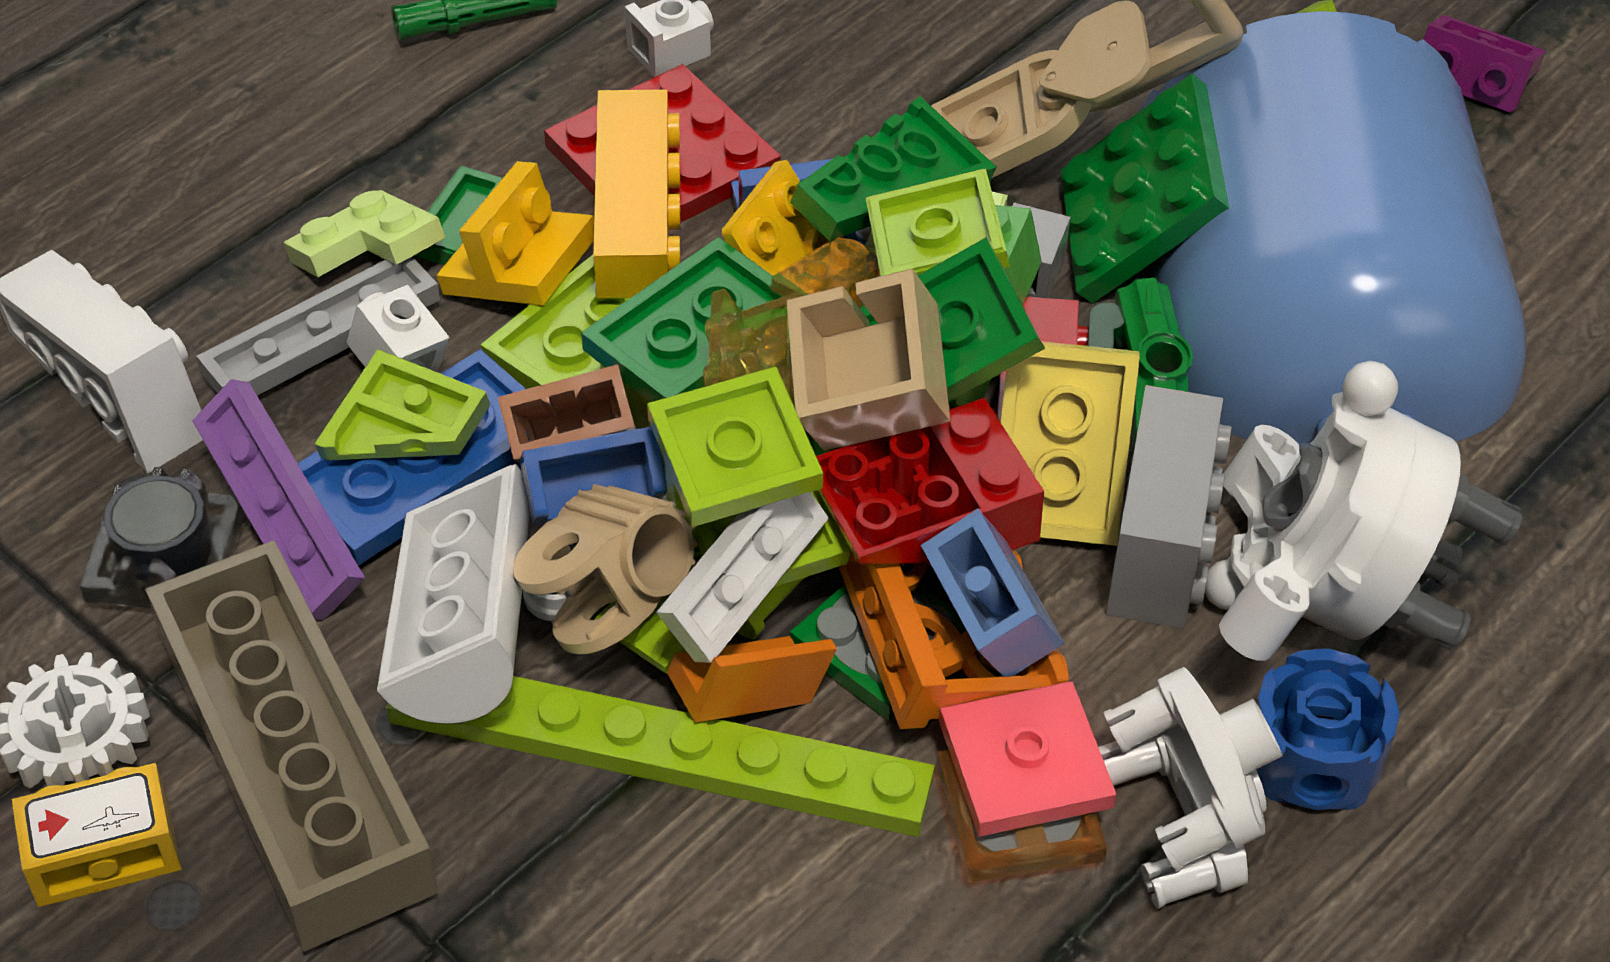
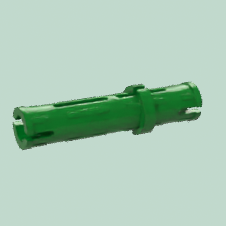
M424 0L402 5H392L391 15L398 39L404 40L409 37L445 30L447 35L459 32L460 27L504 19L534 11L557 8V0Z

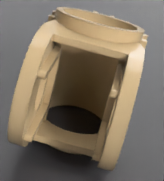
M594 484L592 490H578V495L565 503L558 516L545 523L522 546L514 561L513 575L522 589L530 594L542 595L557 592L559 595H562L567 590L570 597L564 602L552 620L553 634L565 651L573 654H588L605 649L625 638L654 611L662 596L673 593L688 575L691 565L695 564L693 559L694 547L698 545V542L693 541L691 531L694 527H691V524L685 520V510L674 508L672 502L611 485L604 487ZM577 543L575 548L571 551L569 545ZM616 602L601 618L590 620L598 609L609 603Z

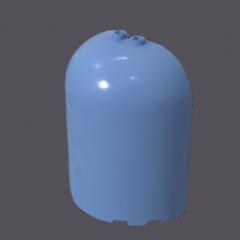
M1346 12L1295 13L1276 16L1246 25L1247 33L1243 34L1242 41L1236 48L1169 80L1159 91L1153 89L1139 111L1156 100L1163 91L1172 88L1191 73L1204 82L1208 90L1229 209L1219 214L1199 231L1149 264L1148 272L1149 278H1156L1159 283L1168 285L1180 336L1191 346L1193 360L1188 373V392L1223 398L1219 424L1232 426L1231 434L1244 439H1248L1256 426L1270 425L1288 434L1299 446L1303 443L1310 444L1333 412L1334 408L1332 407L1331 397L1336 393L1343 392L1342 384L1347 372L1356 364L1366 361L1385 364L1396 377L1398 393L1390 408L1451 437L1455 442L1484 431L1502 418L1516 399L1524 372L1526 329L1523 311L1460 86H1458L1448 68L1447 62L1436 49L1423 39L1416 42L1408 36L1396 32L1395 24L1374 17Z

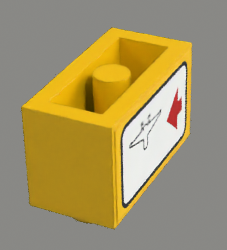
M156 763L140 767H123L105 776L69 785H52L42 788L36 793L12 799L22 871L38 908L182 870L169 801Z

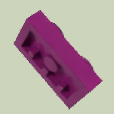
M1444 14L1428 25L1423 38L1445 59L1451 74L1458 86H1460L1463 96L1507 112H1513L1517 109L1527 81L1539 71L1546 50Z

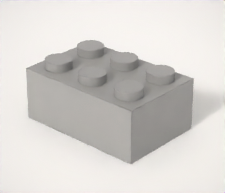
M1145 386L1106 615L1184 629L1189 603L1202 605L1208 566L1199 565L1198 563L1211 565L1217 534L1216 516L1206 515V512L1218 514L1225 477L1222 474L1223 468L1215 467L1213 464L1226 463L1232 426L1219 424L1223 398Z

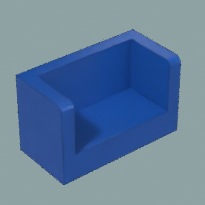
M652 427L524 450L519 461L532 526L547 523L556 518L565 503L578 495V490H592L594 484L604 487L611 485L658 499H663L667 493L660 449Z

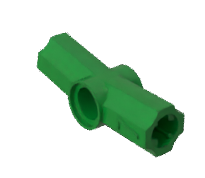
M1156 278L1135 279L1130 285L1117 289L1114 297V303L1119 306L1125 322L1122 333L1125 349L1139 351L1140 353L1132 418L1133 454L1145 386L1188 392V373L1193 360L1191 346L1180 336L1169 287L1159 283ZM1153 367L1162 369L1167 373L1158 372Z

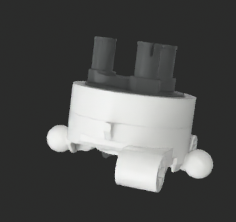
M1366 361L1356 364L1347 372L1342 384L1343 392L1336 393L1331 397L1332 407L1334 408L1333 412L1310 444L1303 443L1299 446L1292 437L1280 429L1270 425H1259L1255 427L1223 473L1225 475L1223 486L1237 500L1248 517V532L1246 534L1234 535L1232 538L1231 556L1227 560L1217 561L1208 569L1205 593L1208 600L1217 608L1228 610L1220 621V632L1226 642L1245 657L1257 661L1270 659L1301 617L1350 640L1365 638L1383 624L1390 628L1400 625L1441 645V647L1447 650H1452L1453 646L1457 647L1467 634L1471 620L1470 613L1459 610L1420 591V583H1418L1421 575L1424 574L1434 579L1435 582L1444 585L1450 581L1456 572L1437 562V559L1440 557L1459 565L1463 554L1460 546L1450 544L1441 539L1446 525L1455 521L1494 540L1502 546H1505L1513 539L1521 525V507L1470 484L1468 477L1460 473V452L1457 443L1451 437L1390 408L1398 393V381L1393 372L1383 363Z

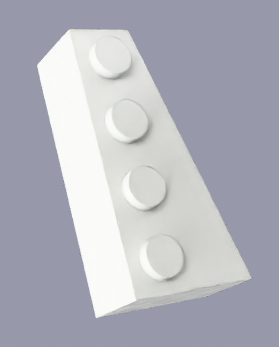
M53 250L46 252L0 278V311L9 332L52 376L58 373L62 382L69 390L70 395L83 408L92 404L98 414L104 419L102 421L104 429L117 443L129 437L135 451L133 453L135 461L148 474L203 441L192 422L201 412V408L183 364L188 361V353L181 339L172 329L162 330L151 321L150 317L140 306L132 308L122 301L112 286L109 284L100 285L92 279L88 271L80 263L73 265Z

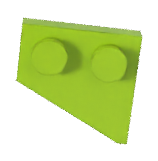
M377 349L315 442V446L320 457L327 460L459 455L490 407V402L484 390Z

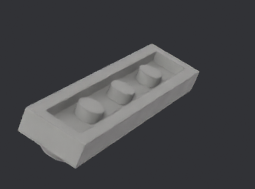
M413 257L397 265L384 260L197 355L200 373L217 393L231 379L249 382L256 395H259L349 348L346 342L357 305L366 297L377 292L386 294L409 285L424 306L428 307L440 300L438 283Z

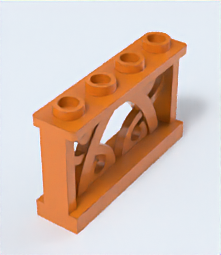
M851 550L848 563L838 566L900 729L925 728L929 719H939L940 708L1069 681L1066 660L1057 649L1015 674V676L997 677L990 673L977 659L978 655L989 668L995 671L998 670L977 650L967 630L960 634L956 627L940 613L914 602L911 591L920 584L927 567H932L931 563H912L910 571H902L899 563L859 564ZM1012 550L1020 566L1023 569L1020 555L1015 550ZM925 627L935 632L932 640H929ZM960 669H963L969 677L966 679L945 680V677Z

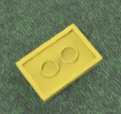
M1042 341L1045 346L1044 350L1006 370L1001 424L1044 490L1040 537L1117 546L1140 353L1139 351Z

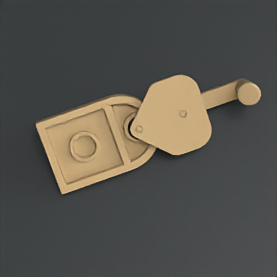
M1182 0L1184 2L1190 1L1198 9L1205 22L1149 48L1142 11L1134 2L1118 1L1081 19L1074 26L1059 50H1048L1033 54L931 106L997 166L992 176L993 178L1063 143L1080 127L1089 112L1111 109L1233 50L1242 41L1243 28L1225 0Z

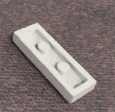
M810 492L738 513L656 612L694 662L711 663L713 658L719 655L828 520V516Z

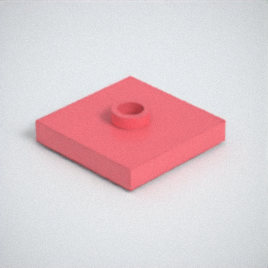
M1073 681L940 708L939 724L978 837L1114 808L1117 794Z

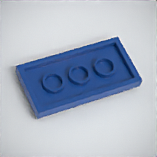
M481 349L441 373L486 391L490 402V407L459 455L327 460L320 457L318 451L297 463L358 566L403 536L406 513L516 463L512 455L497 397L522 391L525 388Z

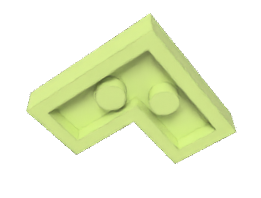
M379 190L368 191L356 196L351 200L349 207L331 217H320L309 221L302 226L301 233L284 241L283 244L291 263L320 277L367 250L397 265L446 237L437 216Z

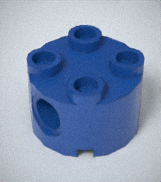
M1332 649L1301 650L1289 655L1285 665L1278 667L1274 672L1273 666L1264 676L1257 705L1265 717L1283 755L1256 769L1264 789V794L1269 799L1277 802L1287 801L1313 810H1351L1361 807L1366 802L1369 792L1380 780L1395 736L1400 712L1394 690L1384 678L1380 685L1376 678L1368 674L1370 665L1354 655Z

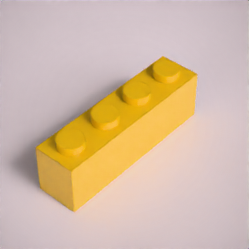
M598 90L593 252L597 298H631L681 263L680 236H669V230H680V194H669V188H680V153H669V148H680V114L668 113L667 90Z

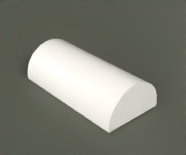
M516 464L507 466L406 513L377 687L379 694L389 704L404 714L435 723L465 722L481 717L495 709L505 699L511 688L522 587L513 575V567L518 552L527 542L530 518L522 472Z

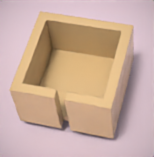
M913 269L855 283L856 295L878 322V324L871 326L867 317L843 286L786 300L795 410L804 429L824 451L950 422L938 304Z

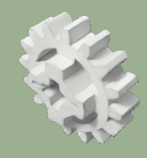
M85 652L80 658L78 665L71 666L68 665L63 654L56 655L53 670L45 672L41 667L33 664L28 667L32 679L31 682L27 685L10 682L6 686L13 703H0V755L8 772L19 771L24 786L32 788L43 778L47 786L64 785L65 781L77 783L89 780V777L96 774L100 776L108 775L113 771L112 764L117 760L133 764L137 760L132 743L148 740L149 734L144 720L150 717L144 694L140 691L136 676L133 673L122 675L118 661L113 658L105 662L100 668H97L92 653Z

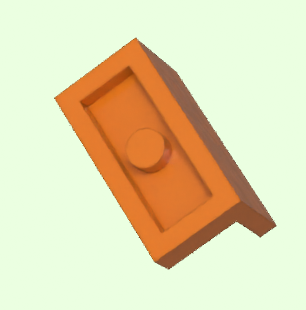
M786 636L727 645L717 657L713 658L711 663L694 662L687 652L674 654L667 674L694 722L698 723L811 703L837 647L832 639L794 644L791 637Z

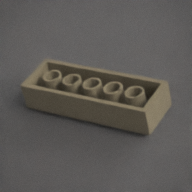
M275 540L145 589L163 645L302 951H307L438 894L430 847Z

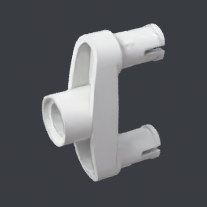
M1184 666L1159 678V686L1112 710L1104 711L1109 725H1112L1110 726L1112 734L1123 752L1178 724L1182 729L1187 728L1216 791L1215 794L1211 795L1212 803L1170 824L1155 828L1158 839L1161 843L1164 842L1161 846L1176 871L1182 869L1184 865L1232 842L1238 848L1265 834L1264 816L1251 772L1283 756L1265 717L1254 699L1219 714L1206 693Z
M1179 724L1131 747L1126 752L1122 751L1117 741L1098 747L1113 786L1159 771L1162 776L1167 775L1185 815L1213 802L1211 795L1215 794L1216 791L1187 728L1182 729ZM1254 770L1251 774L1258 792L1262 812L1265 813L1266 798L1257 771ZM1233 842L1184 865L1178 871L1174 870L1168 858L1153 863L1147 862L1141 866L1143 880L1148 893L1155 892L1151 894V900L1157 909L1165 907L1168 903L1212 888L1218 893H1222L1248 883L1245 847L1242 845L1237 848Z

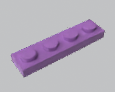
M231 379L192 422L262 543L265 544L275 540L314 619L325 620L365 579V576L250 383Z

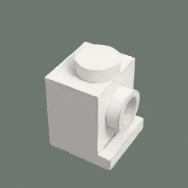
M660 0L641 9L635 3L625 6L627 49L653 77L681 64L687 66L711 55L710 31L713 30L714 22L708 6L702 0L693 3L689 0Z

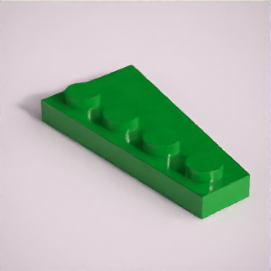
M919 96L909 104L907 111L900 116L896 113L884 121L881 130L874 136L870 137L866 134L855 142L849 154L844 157L837 155L798 183L790 203L817 231L821 232L831 241L871 226L866 198L869 196L981 169H986L990 183L997 166Z

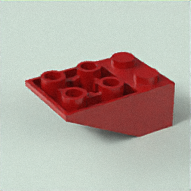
M985 398L950 409V422L847 445L816 456L823 471V488L818 489V492L859 564L930 563L921 545L976 509H979L1004 537L1011 550L1040 541L1044 490Z

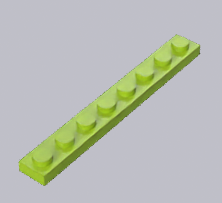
M513 676L512 685L507 696L495 709L481 717L465 722H428L404 714L389 703L386 706L388 721L391 724L915 837L920 836L934 781L935 765L720 719L695 723L691 714L687 712Z

